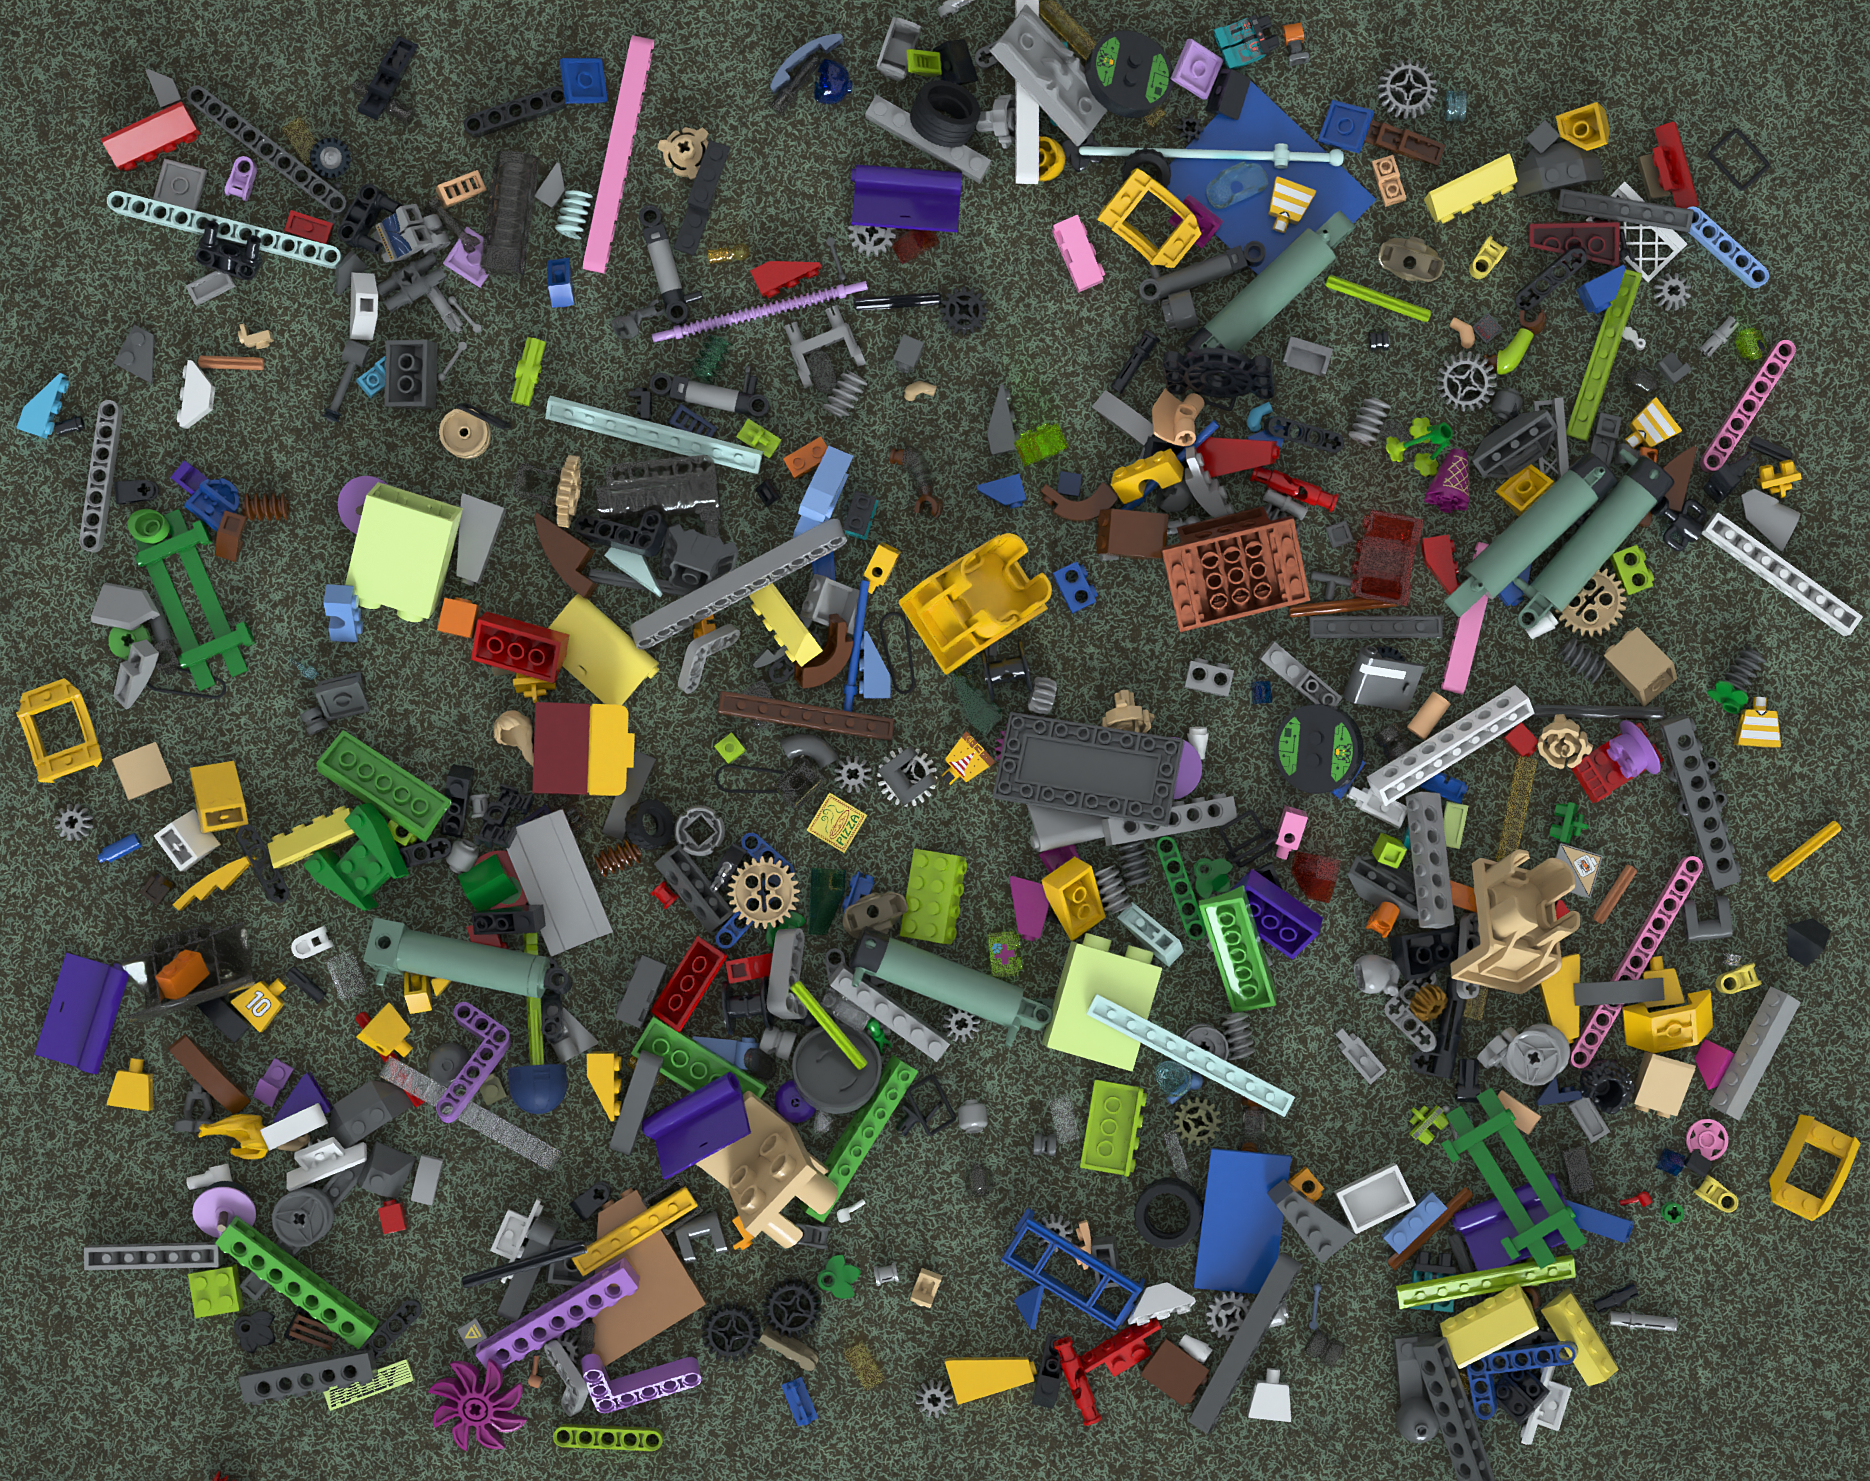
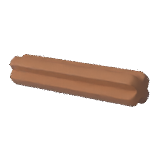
M201 355L198 359V365L201 368L263 370L265 366L264 359L256 357Z
M1626 865L1593 915V919L1596 922L1603 924L1637 873L1633 866Z

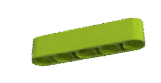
M561 1424L555 1430L553 1440L560 1447L655 1451L662 1445L664 1436L661 1430L652 1427ZM566 1430L570 1434V1439L565 1441L560 1439L559 1431ZM581 1432H590L592 1440H582ZM605 1432L612 1433L614 1441L606 1442L603 1439V1434ZM633 1433L637 1441L635 1443H628L625 1435ZM655 1434L658 1436L659 1442L651 1444L648 1442L647 1436Z

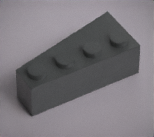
M1284 1179L1267 1192V1195L1321 1263L1357 1236L1344 1221L1338 1219L1330 1211L1321 1207L1316 1201L1307 1197Z

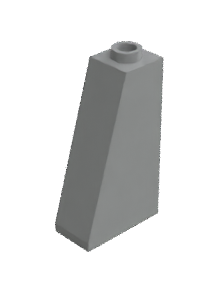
M462 493L460 508H463L459 523L456 576L462 578V583L474 586V583H481L506 509Z

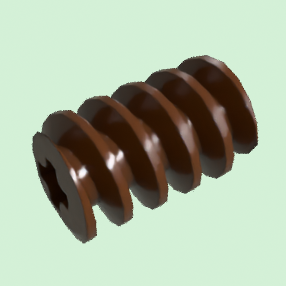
M246 493L243 499L242 515L246 518L248 517L251 521H254L256 516L258 520L263 521L265 515L269 521H272L274 516L278 521L283 516L285 520L289 521L290 501L286 499L284 493H281L280 499H277L275 493H272L271 499H268L267 493L263 494L262 499H259L258 493L254 494L253 499L250 498L249 493Z
M626 839L624 840V847L616 843L615 851L608 846L607 854L602 849L599 850L600 857L593 853L597 866L605 878L609 875L608 870L615 874L617 873L618 866L623 871L625 870V863L632 867L633 859L639 864L641 863V856H643L641 849L633 843L630 844Z

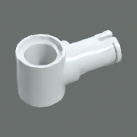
M229 1163L210 1167L204 1174L187 1177L188 1189L208 1187L219 1181H232Z

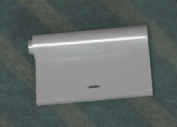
M1026 804L1034 826L1033 836L1030 837L1032 848L1038 852L1104 837L1102 820L1108 819V817ZM1126 820L1124 829L1129 832L1131 830V823Z

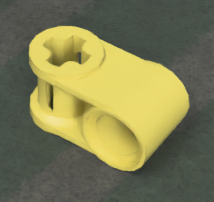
M1491 235L1470 264L1469 272L1476 279L1486 277L1508 249V247H1502L1492 240L1493 237ZM1476 263L1484 264L1486 271H1478Z
M1749 963L1719 975L1715 982L1716 988L1722 993L1732 994L1761 985V980H1758L1754 970L1755 963ZM1726 978H1730L1732 981V986L1728 990L1724 987V980Z
M1708 1174L1699 1189L1694 1190L1696 1195L1724 1212H1733L1738 1207L1737 1197ZM1725 1196H1729L1732 1200L1731 1205L1727 1208H1724L1721 1204L1722 1198Z

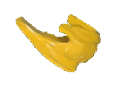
M231 1115L216 1123H203L199 1127L201 1130L198 1134L199 1138L205 1135H227L237 1139L241 1143V1148H231L230 1150L231 1155L235 1157L260 1159L269 1151L260 1131L266 1127L263 1126L262 1117L259 1115Z

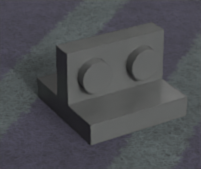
M361 672L317 682L318 686L315 687V694L327 721L370 711Z

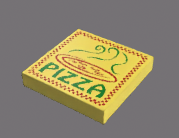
M829 792L807 831L845 853L867 815Z

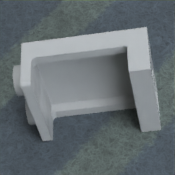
M814 574L809 584L808 594L802 604L800 616L829 627V614L837 613L847 622V633L853 635L859 590L833 581L826 576Z

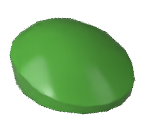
M138 510L128 519L127 527L130 534L144 543L160 542L170 531L167 519L155 510Z

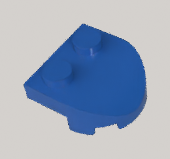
M207 479L199 485V489L185 502L184 507L217 532L225 510L237 513L239 506L238 490L226 479Z

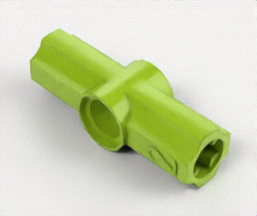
M527 337L523 356L518 362L515 373L516 382L511 402L530 407L535 384H538L539 381L538 373H541L542 370L541 361L546 346L545 341Z

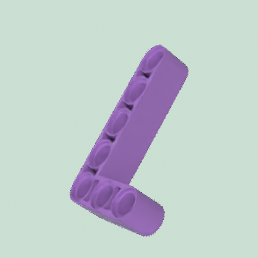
M461 1002L455 1006L454 1016L460 1026L480 1038L483 1042L436 1105V1111L440 1119L446 1123H451L458 1118L512 1044L509 1031L504 1026L467 1002ZM470 1011V1015L467 1018L459 1017L461 1012ZM480 1023L488 1024L485 1030L477 1029ZM498 1035L506 1036V1039L501 1043L495 1041ZM487 1052L493 1054L490 1060L482 1059V1056ZM477 1070L480 1072L478 1077L469 1078L471 1071ZM458 1089H466V1093L463 1096L455 1095ZM445 1107H453L450 1114H442V1110Z
M587 1354L581 1360L583 1379L587 1384L593 1403L600 1413L613 1412L689 1389L701 1382L699 1363L694 1357L683 1358L611 1381L599 1355Z

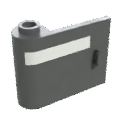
M1373 646L1362 647L1357 655L1343 696L1346 700L1356 704L1408 711L1424 670V665L1382 658L1377 648Z

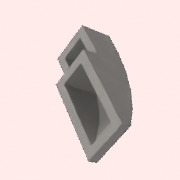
M1106 390L1092 406L1095 411L1143 448L1147 443L1148 436L1152 437L1154 435L1152 423Z
M147 639L132 643L128 661L120 663L113 696L125 709H129L139 697L157 662L159 652Z

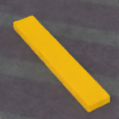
M685 1186L588 1245L586 1254L575 1256L571 1259L582 1276H585L698 1205Z

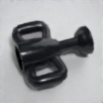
M1664 496L1650 510L1654 516L1665 515L1670 519L1671 526L1663 534V541L1674 551L1681 552L1686 548L1688 542L1697 540L1703 532L1701 522L1705 519L1707 510L1695 499L1690 498L1686 500L1681 511L1674 512L1669 508L1668 498ZM1688 508L1694 509L1699 513V516L1693 518L1688 515ZM1676 531L1682 537L1681 543L1674 540L1671 534Z

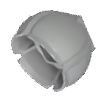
M702 805L693 806L686 809L684 815H679L675 823L674 833L677 843L683 845L685 852L695 856H705L713 853L714 847H720L725 836V825L723 819L716 816L717 812L714 809ZM702 816L715 833L699 846L686 829Z

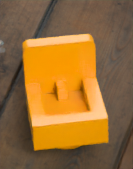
M737 1215L732 1221L743 1239L736 1242L733 1247L735 1250L739 1247L741 1250H744L753 1244L751 1240L754 1236L745 1230L740 1216Z

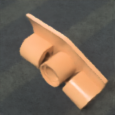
M1165 388L1152 408L1154 435L1175 445H1192L1196 440L1194 421L1204 407L1203 398L1198 394L1191 393L1182 402Z

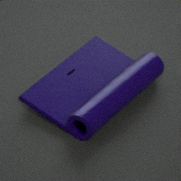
M859 164L856 165V169L852 168L851 182H855L851 225L958 232L962 172Z
M66 952L34 1055L72 1065L88 1073L99 1074L130 975L127 966L119 963H114V966Z
M732 1072L726 1073L643 1119L642 1122L643 1133L656 1142L662 1176L665 1180L751 1134L741 1085L738 1078Z
M1554 1173L1546 1175L1567 1207V1202ZM1530 1183L1513 1189L1535 1225L1550 1217ZM1496 1197L1454 1214L1455 1218L1452 1219L1453 1225L1457 1232L1461 1231L1464 1235L1478 1271L1509 1266L1532 1256L1528 1248L1525 1247L1520 1250L1521 1255L1512 1260L1502 1245V1239L1509 1235L1513 1239L1519 1233ZM1558 1228L1543 1236L1549 1249L1566 1242Z

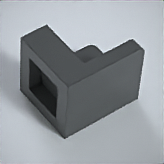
M1544 120L1526 137L1523 143L1525 145L1530 143L1542 154L1560 135Z
M1670 352L1655 364V367L1670 385L1675 384L1692 370L1687 363L1683 365L1673 352Z

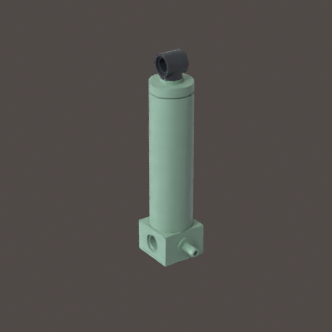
M375 917L363 959L371 968L378 971L375 984L378 986L384 985L387 973L404 976L405 971L534 998H541L545 989H551L557 994H565L571 990L573 983L572 978L564 969H550L549 957L411 930L404 923ZM563 976L564 982L561 985L556 986L555 980L558 977Z

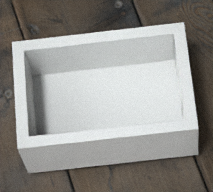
M1394 1162L1334 1191L1355 1234L1416 1205L1397 1164Z

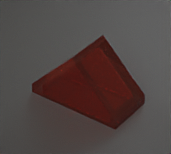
M914 229L895 242L892 248L903 265L940 244V241L934 231Z

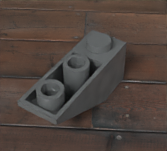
M1001 384L987 431L991 457L1017 451V445H1021L1019 433L1013 430L1012 424L1016 423L1014 411H1009L1008 402H1011L1009 389H1004V384Z

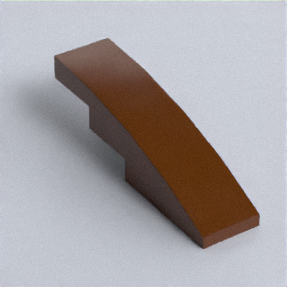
M1374 120L1371 121L1364 141L1365 143L1434 166H1439L1446 146L1407 129L1401 130L1387 123H1379Z

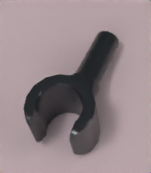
M1620 232L1621 250L1619 251V259L1625 264V257L1629 255L1630 260L1634 262L1635 256L1628 249L1625 233Z

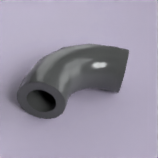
M798 733L780 740V744L790 760L800 755H807L813 758L821 769L839 759L830 744L814 734Z

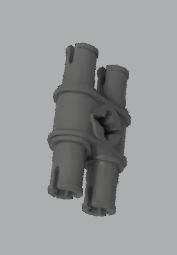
M432 252L416 262L410 261V264L397 272L394 271L390 278L376 285L382 298L400 288V292L384 300L391 313L407 303L413 304L414 300L426 293H431L430 291H432L433 287L448 279L441 267L423 277V273L439 264Z

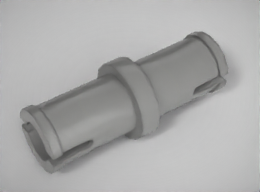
M1729 316L1717 330L1714 329L1711 332L1712 336L1699 347V350L1701 352L1704 351L1703 354L1710 358L1721 344L1727 342V338L1740 324L1735 322L1736 319L1732 316Z
M1271 488L1267 489L1263 497V501L1271 503L1280 508L1279 511L1287 512L1299 518V520H1303L1308 511L1307 507L1291 500L1292 497L1288 495L1285 497Z

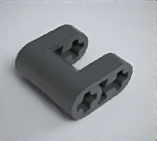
M912 745L878 770L903 806L938 782L931 772L913 785L902 771L901 767L918 755Z
M1726 895L1714 897L1716 919L1698 921L1696 905L1693 899L1683 902L1681 910L1686 942L1732 937L1729 900Z
M717 1211L674 1224L685 1264L697 1261L691 1239L710 1233L717 1254L729 1251Z

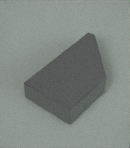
M352 251L336 266L335 275L337 277L334 291L338 295L351 284L352 272L362 273L367 267Z

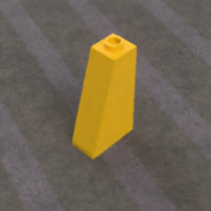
M1577 953L1561 957L1562 965L1560 970L1538 984L1549 1025L1559 1029L1565 1035L1569 1044L1574 1043L1573 1039L1579 1037V1006H1575L1573 983H1580V956Z
M964 1357L945 1359V1365L958 1405L1034 1382L1033 1375L1037 1374L1034 1361L1029 1362L1028 1357Z

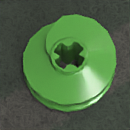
M142 624L133 631L114 627L109 634V647L112 653L124 660H128L131 644L126 642L127 637L134 639V643L145 639L151 643L150 633Z

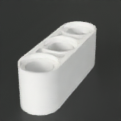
M317 1103L260 1131L270 1151L328 1122L320 1104Z

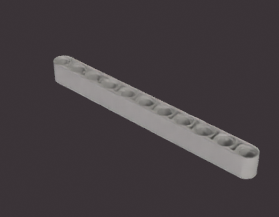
M838 519L827 520L636 621L630 626V630L637 649L650 648L840 548L847 542L840 521Z

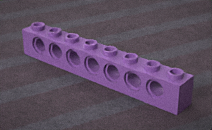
M624 1257L478 1343L475 1355L486 1370L490 1358L503 1371L513 1361H520L530 1351L542 1348L552 1338H559L569 1328H576L586 1318L595 1317L603 1308L615 1305L625 1295L630 1296L634 1294L639 1287L640 1277ZM615 1283L619 1286L613 1287L610 1284ZM597 1294V1295H599L600 1297L595 1298V1297H592L591 1295ZM574 1305H578V1306H580V1307H582V1308L577 1309V1308H574L573 1306H574ZM555 1316H560L563 1319H556ZM537 1327H542L544 1330H538ZM518 1338H524L526 1341H520ZM499 1349H506L507 1352H503Z

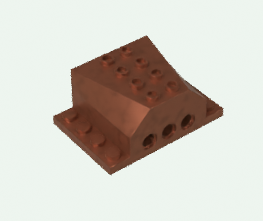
M1263 506L1176 527L1180 543L1161 547L1180 632L1310 601L1293 516L1270 521Z

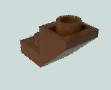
M226 510L224 511L217 531L215 556L237 562L243 545V541L240 538L248 518Z

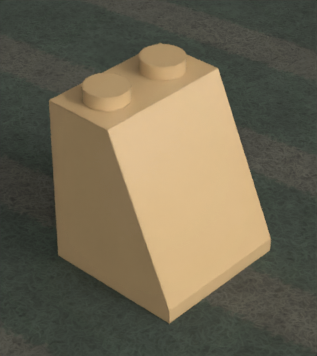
M1638 627L1633 631L1630 630L1625 633L1617 645L1610 646L1605 652L1606 664L1644 707L1677 679L1674 663Z
M1644 1051L1635 1084V1092L1632 1094L1633 1097L1630 1103L1636 1104L1635 1109L1648 1112L1649 1108L1657 1110V1115L1670 1119V1115L1677 1116L1696 1066Z

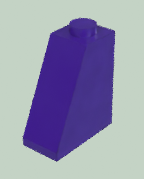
M311 1072L302 1076L273 1119L275 1123L317 1103L320 1104L324 1115L333 1110V1107Z

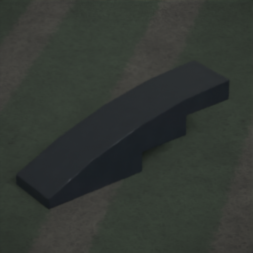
M400 36L397 37L380 63L379 70L369 84L368 92L358 105L357 112L378 121L408 69L418 48L417 44Z

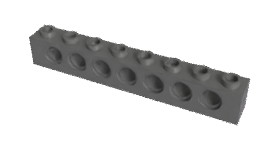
M1682 713L1659 721L1662 736L1710 885L1717 890L1740 882L1739 874L1741 873L1739 863L1734 861L1732 855L1735 853L1732 842L1727 839L1728 827L1726 822L1721 820L1719 814L1722 812L1719 801L1715 800L1713 795L1716 789L1713 781L1708 779L1706 773L1709 772V767L1706 760L1702 759L1700 754L1703 748L1700 740L1696 739L1694 731H1696L1694 720ZM1686 735V741L1683 744H1678L1679 737ZM1692 755L1693 761L1685 765V758ZM1699 776V782L1691 785L1692 778ZM1705 796V803L1697 805L1698 799ZM1712 817L1711 824L1704 826L1705 819ZM1719 837L1718 843L1715 846H1710L1711 840ZM1720 858H1725L1724 864L1717 866V861Z
M1424 1338L1413 1347L1458 1481H1495L1447 1338Z

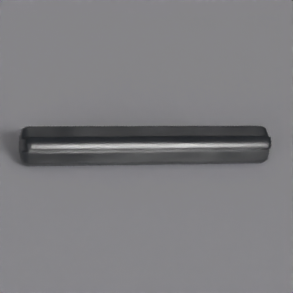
M936 292L856 298L854 300V307L856 311L940 305L941 294Z

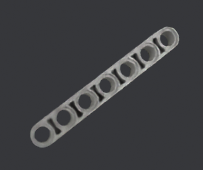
M112 400L103 401L98 408L79 538L80 546L92 553L100 551L104 545L123 416L122 407ZM114 406V415L108 417L106 414L107 408ZM111 427L112 435L109 438H104V430ZM108 449V458L101 460L100 453L102 450ZM104 471L106 474L104 481L98 482L97 474ZM97 493H101L102 501L95 504L94 496ZM97 514L99 516V523L92 526L90 523L91 517ZM94 536L96 544L94 547L89 548L87 541L90 537Z

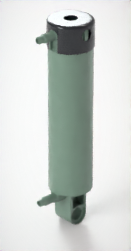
M1339 210L1316 232L1307 228L1204 327H1201L1184 343L1183 346L1187 353L1203 348H1222L1238 352L1336 259L1332 250L1356 226Z
M1625 449L1619 452L1623 459L1631 465V468L1530 584H1527L1518 576L1513 580L1514 584L1523 591L1522 593L1531 599L1517 616V622L1521 628H1533L1551 607L1562 612L1656 503H1659L1674 486L1675 481L1661 466L1645 455H1640L1637 459ZM1524 613L1533 615L1534 621L1531 625H1525L1522 622V615Z
M1585 452L1578 461L1568 468V471L1463 569L1468 578L1444 600L1446 605L1458 617H1461L1483 595L1493 600L1597 501H1600L1612 487L1617 485V478L1610 468L1595 454Z
M865 926L861 930L851 953L849 967L855 970L851 984L853 987L859 986L863 974L875 976L1009 1028L1005 1042L1007 1047L1012 1046L1020 1025L1033 1030H1042L1052 1020L1053 1014L1051 1009L1023 997V988L905 943L873 928ZM1036 1014L1042 1015L1044 1022L1039 1021Z

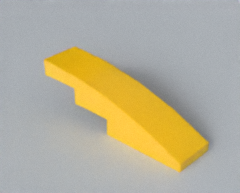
M243 857L228 863L207 875L188 889L173 906L178 911H182L195 897L202 901L217 887L221 890H227L249 867L250 864L247 858Z

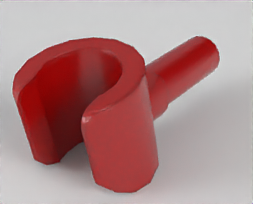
M1643 1191L1633 1198L1620 1200L1619 1202L1623 1206L1639 1201L1642 1207H1645L1652 1203V1198L1648 1192Z

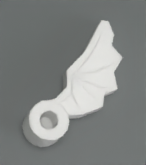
M1625 327L1622 337L1626 340H1631L1637 350H1643L1646 344L1645 340L1642 338L1638 339L1637 332L1632 330L1631 327Z

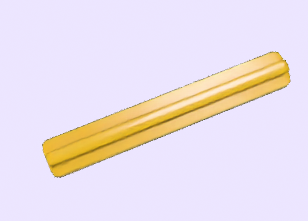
M1836 821L1830 822L1767 872L1768 878L1772 882L1779 880L1840 832L1841 826Z

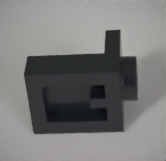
M640 387L634 388V391H628L630 398H641V401L637 402V415H641L642 420H652V393L647 391V388Z

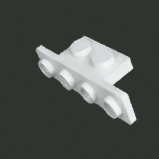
M331 1137L295 1152L294 1159L301 1167L287 1173V1189L293 1191L365 1162L367 1160V1145L362 1142L344 1149L334 1137Z
M536 1199L529 1217L508 1209L490 1251L510 1259L509 1263L514 1262L516 1258L521 1259L525 1250V1246H522L525 1237H528L532 1227L531 1223L534 1217L540 1216L543 1206L540 1205L542 1199ZM513 1275L502 1278L501 1282L505 1283L507 1278L512 1279Z
M1556 1366L1543 1367L1540 1370L1542 1373L1540 1382L1550 1393L1529 1416L1527 1425L1523 1426L1521 1430V1443L1532 1444L1538 1424L1559 1431L1572 1388L1551 1381Z

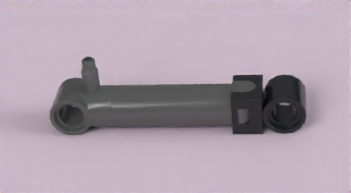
M1251 241L1246 244L1244 251H1242L1241 245L1226 250L1221 255L1162 276L1157 265L1153 266L1148 262L1152 279H1146L1140 284V299L1145 304H1154L1158 300L1168 297L1169 294L1191 289L1229 274L1235 275L1244 272L1248 266L1257 267L1264 261L1265 247L1259 241ZM1255 249L1259 251L1260 256L1254 259L1248 255V252ZM1147 287H1153L1156 293L1153 296H1147L1144 290Z

